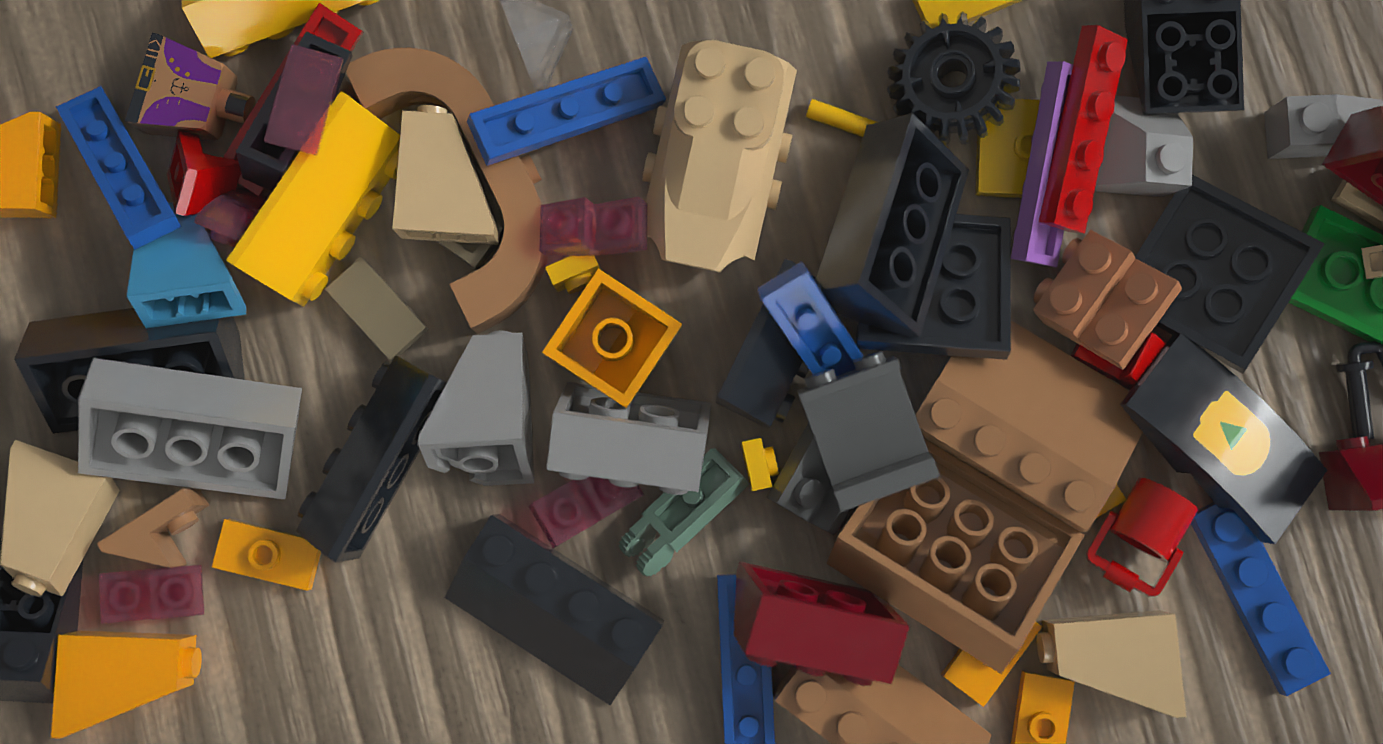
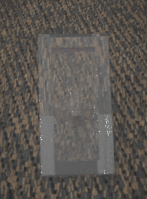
M500 0L535 91L547 89L573 32L569 15L535 0Z

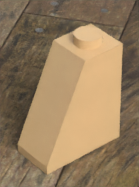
M433 105L418 106L417 111L402 110L392 229L401 239L499 245V231L454 115L447 113L445 108Z
M18 440L14 441L10 448L0 561L1 566L14 578L12 582L14 587L41 597L44 591L59 596L64 595L120 491L111 477L79 474L78 461Z
M1156 610L1042 620L1043 632L1037 634V651L1041 663L1047 664V670L1175 718L1187 717L1175 614Z

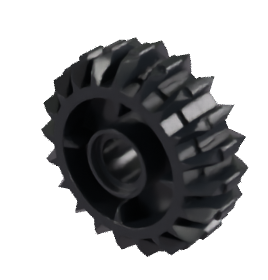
M963 11L958 15L956 24H949L947 15L941 13L938 18L939 26L932 29L930 23L922 20V23H920L922 36L918 37L915 34L906 32L904 40L909 49L895 48L893 57L899 65H893L888 68V77L894 83L888 86L887 91L890 98L897 100L893 105L897 116L913 113L933 134L939 131V140L945 146L950 141L951 133H958L960 143L966 145L969 142V130L975 129L978 136L985 138L988 135L985 122L988 120L994 125L1001 126L1004 118L999 109L1013 110L1015 99L1009 93L1020 91L1021 81L1013 76L1021 70L1020 60L1010 58L1015 52L1014 44L1011 41L1001 42L1003 31L999 26L986 32L987 23L986 19L982 16L972 26H969L967 14ZM952 71H959L967 76L965 81L956 87H947L941 83L942 78Z

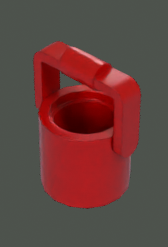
M1140 477L1119 513L1117 514L1111 510L1086 552V559L1090 564L1104 571L1103 578L1129 593L1132 589H1135L1148 597L1157 596L1163 591L1184 554V551L1177 547L1197 514L1198 508L1175 491L1150 479ZM1109 530L1115 536L1143 553L1167 562L1154 586L1140 580V575L1114 560L1109 562L1095 554Z

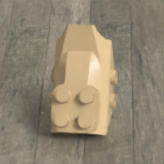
M716 40L690 41L681 46L668 107L659 106L656 114L653 134L661 136L657 154L648 152L642 179L645 182H650L638 235L650 237L659 250L661 260L719 273L738 258L755 260L766 208L776 210L782 181L773 180L776 162H787L792 134L783 133L797 72L789 62L763 50Z

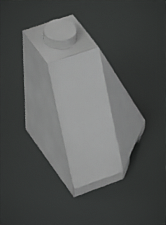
M499 330L487 335H472L419 434L418 446L428 468L446 473L450 470V466L469 472V481L484 486L534 483L529 359L522 332L511 333Z

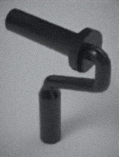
M1376 341L1361 342L1353 345L1348 351V362L1336 364L1337 372H1345L1353 438L1368 436V440L1374 439L1366 372L1367 369L1374 368L1373 360L1361 361V355L1376 353L1383 367V344Z

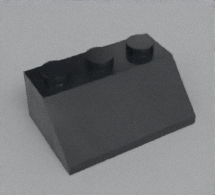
M785 258L777 276L797 264ZM764 303L717 395L716 403L769 429L774 419L781 423L784 422L795 400V396L787 392L795 376L797 375L805 379L809 368Z

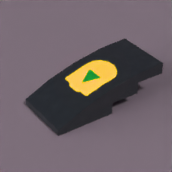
M1183 333L1173 334L1120 403L1121 407L1177 473L1191 474L1218 507L1233 509L1256 538L1263 543L1276 544L1328 471L1302 439L1262 398L1216 358L1185 337Z

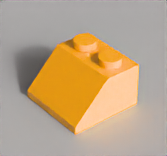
M598 268L542 353L627 409L681 328L682 323Z

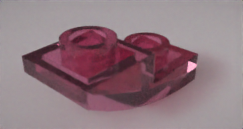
M291 45L264 140L266 143L318 156L329 109L334 100L343 58Z
M247 188L230 190L218 196L197 213L194 223L210 229L209 237L211 239L235 247L269 197L264 195L258 196Z
M639 196L593 204L586 197L541 205L539 252L544 255L591 256L647 250L648 203Z
M589 476L583 480H572L531 503L528 507L554 549L642 497L644 494L639 485L635 487H620L610 483L609 479Z
M202 565L99 574L101 624L205 614Z

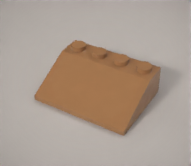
M1012 320L1011 353L1007 360L951 356L915 413L924 439L1079 532H1088L1114 490L1143 433L1120 405L1130 391Z
M924 439L928 452L934 458L940 477L859 505L838 535L826 564L1001 674L1021 648L1085 535Z

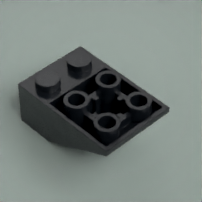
M1124 0L1125 31L1143 115L1244 110L1241 0Z
M0 538V561L2 550V538ZM83 560L63 596L44 591L43 595L38 597L19 590L12 585L14 578L0 564V701L53 703L58 635L78 631Z

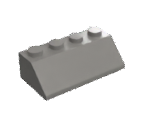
M93 358L79 397L78 473L285 500L302 388Z

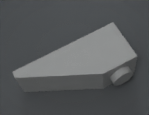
M1338 94L1285 97L1264 112L1268 159L1327 156L1350 115L1377 106L1383 107V100Z

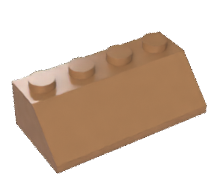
M793 664L773 691L774 700L831 744H988L992 736L991 733L899 664L892 685L873 681L871 686L852 683L845 679L842 674L825 671L823 676L810 675L798 670Z

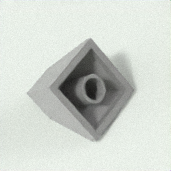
M1116 95L1114 112L1110 118L1104 146L1103 162L1099 168L1095 191L1165 197L1192 186L1193 136L1177 113L1143 115L1140 98Z

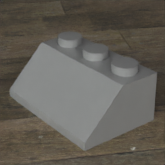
M567 382L553 411L547 470L558 471L562 477L572 480H583L589 476L609 479L610 483L620 487H635L638 484L659 486L661 491L675 495L686 494L688 491L699 492L712 403L637 392L626 409L590 385Z

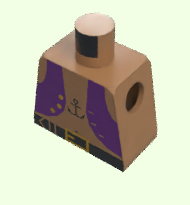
M152 33L125 121L149 135L177 137L178 131L196 134L199 136V139L219 140L222 136L226 119L244 124L256 102L254 96L235 91L238 82L237 75L226 65L160 34Z

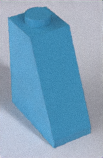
M169 202L168 204L175 214L173 202ZM175 214L181 225L180 228L133 250L127 298L145 328L246 315V305L197 214L187 216Z

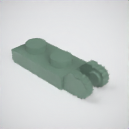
M711 448L703 458L699 492L688 491V493L682 495L664 492L641 513L643 517L629 529V532L621 537L622 539L619 541L620 550L628 557H634L642 552V555L636 561L637 569L646 577H651L653 574L656 575L662 567H665L671 561L674 551L678 552L750 484L715 448ZM656 532H658L661 536L654 541Z

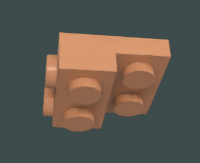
M1090 229L1083 240L1075 238L1067 245L1062 256V262L1065 265L1054 280L1046 278L1039 284L1034 294V303L1036 305L1033 311L1046 326L1124 370L1182 290V287L1178 280L1136 259L1131 250Z

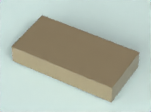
M362 256L325 288L390 361L393 360L395 355L400 356L429 330Z

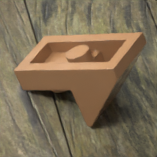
M182 488L96 544L101 552L164 567L186 566L187 563L168 532L170 531L171 535H176L193 526L199 521L196 514L208 507L209 503L200 489Z

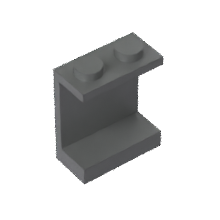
M882 351L854 360L855 369L836 376L832 368L806 377L804 380L807 387L798 390L841 512L940 477L934 458L928 452L900 374V363L895 356L885 358Z

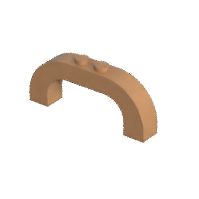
M391 48L370 53L350 62L346 74L362 106L377 118L381 119L407 106L426 104L445 108L448 113L453 114L457 119L501 208L504 220V233L499 249L486 265L449 285L470 328L479 334L504 321L514 314L536 289L545 270L549 253L550 233L545 208L534 186L535 183L542 179L530 155L527 154L521 158L518 155L486 166L466 121L470 113L492 107L494 104L480 82L467 69L452 59L425 49Z

